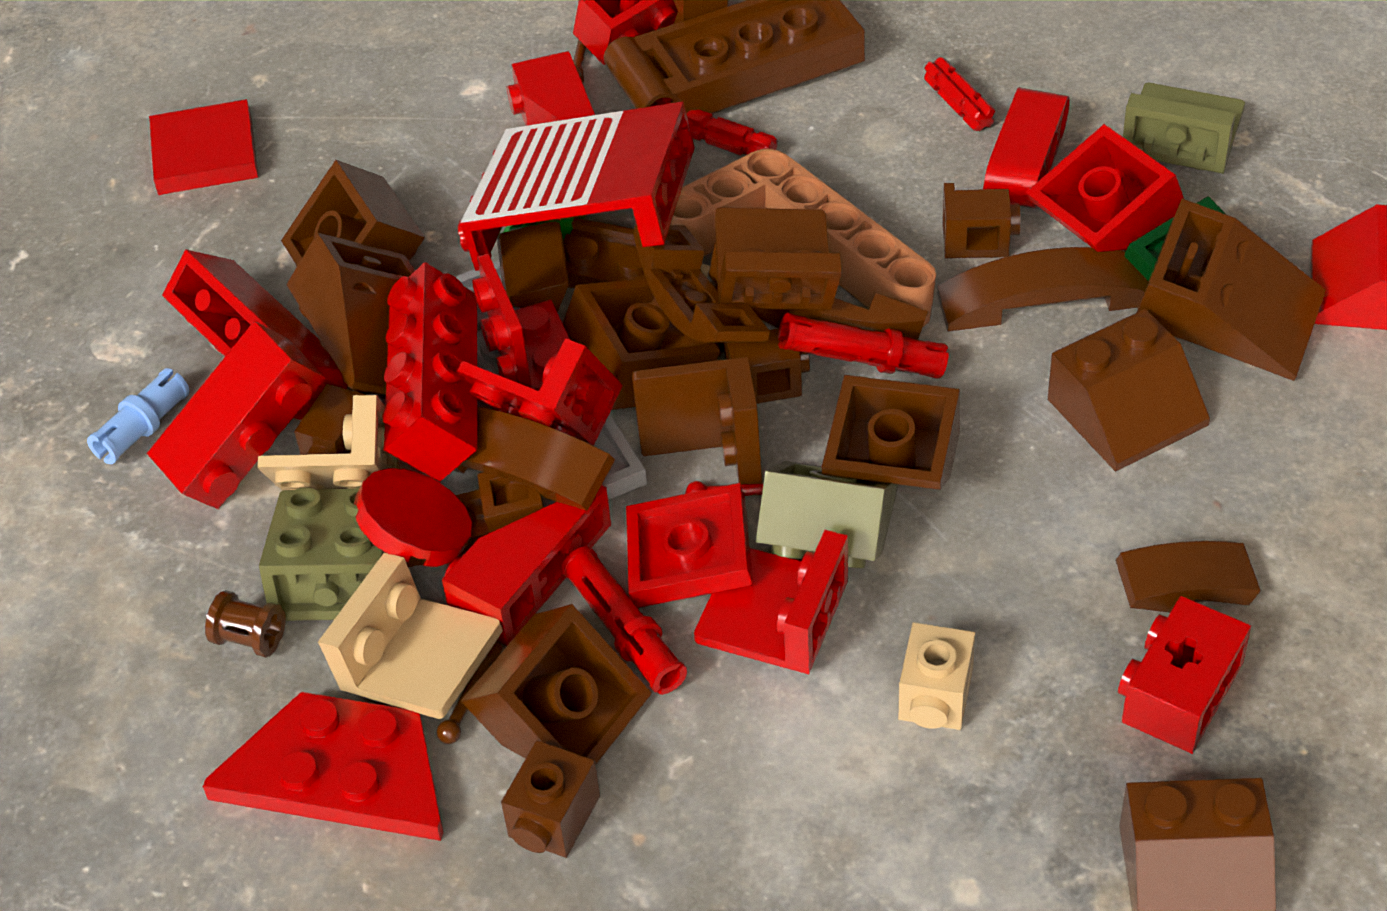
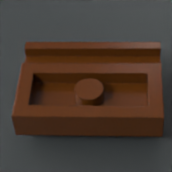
M574 218L572 222L573 229L570 234H566L563 240L569 279L568 287L575 288L576 285L645 278L635 245L634 229Z

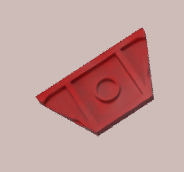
M300 692L205 779L203 784L207 799L211 801L441 841L444 834L420 713L403 708Z

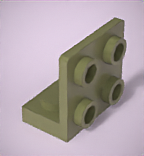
M1148 82L1144 84L1141 95L1131 93L1126 105L1123 137L1156 161L1224 174L1244 112L1245 102L1241 99Z
M360 487L354 489L299 488L296 490H283L279 493L260 559L259 570L266 603L280 604L286 613V621L334 620L383 553H385L367 538L356 521L355 516L358 508L356 505L354 506V501Z

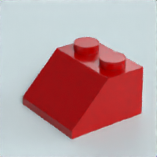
M1105 124L1025 192L1030 201L1097 252L1127 250L1130 243L1173 218L1181 199H1184L1176 174Z
M1376 204L1312 240L1311 278L1326 289L1315 324L1387 330V205Z

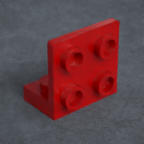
M490 255L477 256L481 277L472 280V284L481 312H487L488 315L487 318L479 321L486 347L489 352L499 351L500 356L496 357V364L500 376L539 391L543 384V372L547 362L553 355L558 354L565 338L569 340L570 338L552 300L514 310Z
M566 338L558 354L553 355L547 362L543 372V384L539 391L464 361L461 362L457 373L472 385L469 393L476 399L493 406L492 410L540 423L593 446L623 387L619 380L585 345Z
M824 530L815 552L806 551L802 561L750 548L753 585L711 593L694 630L695 642L699 645L810 674L848 583V535Z

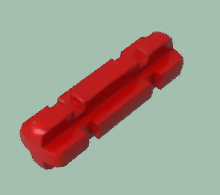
M939 57L934 62L929 61L924 68L927 72L924 80L935 91H938L937 93L960 117H963V120L974 131L980 132L985 126L991 127L995 121L993 118L995 108L984 97H981L982 95L958 71H955L956 69L945 58Z
M699 109L687 112L692 138L700 141L704 139L709 145L740 156L742 154L748 155L760 149H777L778 141L775 136L761 131L756 133L753 128L721 117L716 119L712 114Z

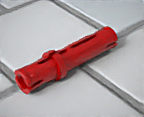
M786 313L782 318L778 332V340H780L778 346L780 349L801 351L833 359L868 364L877 367L880 373L893 374L895 371H905L940 379L944 375L948 364L949 353L946 352L948 346L945 343L912 339L911 337L903 336L900 330L890 328L884 332L871 331Z
M584 546L575 549L567 555L562 563V573L566 578H569L589 604L592 611L615 638V650L625 661H632L655 693L658 692L660 695L677 689L686 678L687 667L677 659L662 640V628L652 617L644 616L625 590L599 560L597 553L593 549L590 550L589 547Z

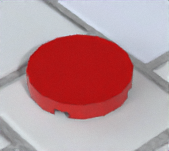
M397 468L375 471L363 481L355 496L354 506L356 505L358 508L355 518L361 531L376 547L385 553L404 557L406 562H409L411 556L418 559H426L423 566L438 567L451 563L462 553L471 537L472 521L465 505L450 489L433 478L418 472Z

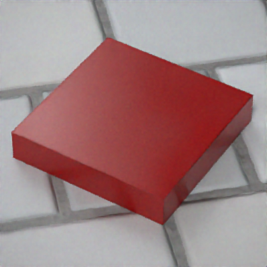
M247 99L149 116L153 180L158 195L258 178L252 117Z
M741 483L626 506L628 590L630 598L637 608L753 585L746 498Z

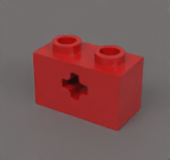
M1180 596L1168 617L1159 614L1155 618L1145 641L1144 647L1148 651L1142 661L1132 659L1122 675L1118 687V694L1125 696L1122 723L1193 754L1244 663L1252 625Z

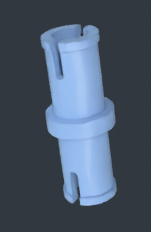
M165 368L140 393L128 395L118 405V412L87 438L88 446L93 454L101 459L109 452L104 458V462L114 464L141 436L149 437L160 426L159 420L179 401L189 395V386L179 373H176L168 381L173 375V370Z

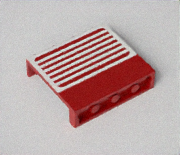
M684 102L506 129L497 148L493 151V157L486 171L482 174L475 194L471 196L470 204L462 220L458 224L460 245L465 252L470 253L475 271H479L477 256L489 254L490 258L492 257L491 251L502 227L629 208L633 209L642 246L663 245L695 150Z

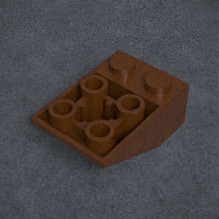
M1181 199L1137 312L1146 309L1175 337L1295 381L1326 289L1236 218Z
M317 233L286 285L299 304L300 312L309 320L321 339V346L330 354L342 373L343 381L351 389L359 393L370 394L374 392L386 395L384 374L387 368L388 343L386 342V334L389 329L390 307L387 299L393 285L401 277H409L415 269L405 254Z

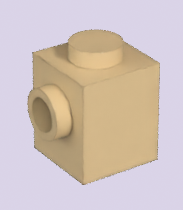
M912 623L899 682L898 720L914 722L919 726L931 729L945 727L961 730L973 671L975 632Z

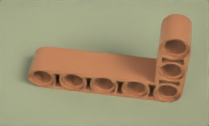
M760 149L682 187L670 225H685L705 250L704 256L714 250L715 210L719 207L821 209L826 213L829 253H840L842 274L839 285L868 308H870L875 293H879L926 310L928 314L923 327L929 323L936 281L935 268L787 154L774 149Z

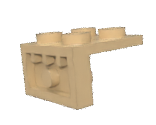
M377 395L353 396L352 414H346L343 421L344 445L347 450H351L350 454L258 456V469L282 491L299 488L354 489L361 487L363 481L375 471L387 468L399 469V458L384 450L385 423L382 416L385 405Z
M383 553L319 639L318 643L340 690L441 719L446 716L501 635L503 629L500 621L496 618L421 599L404 557Z

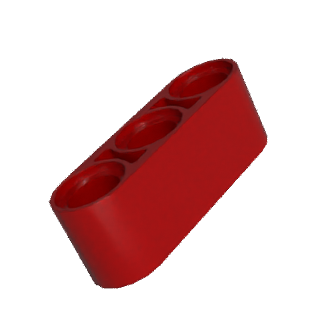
M1022 87L1017 88L990 156L983 189H1009L1010 203H1019L1020 206L1037 208V205L1028 199L1025 192L1052 168L1066 128L1070 107L1069 96Z

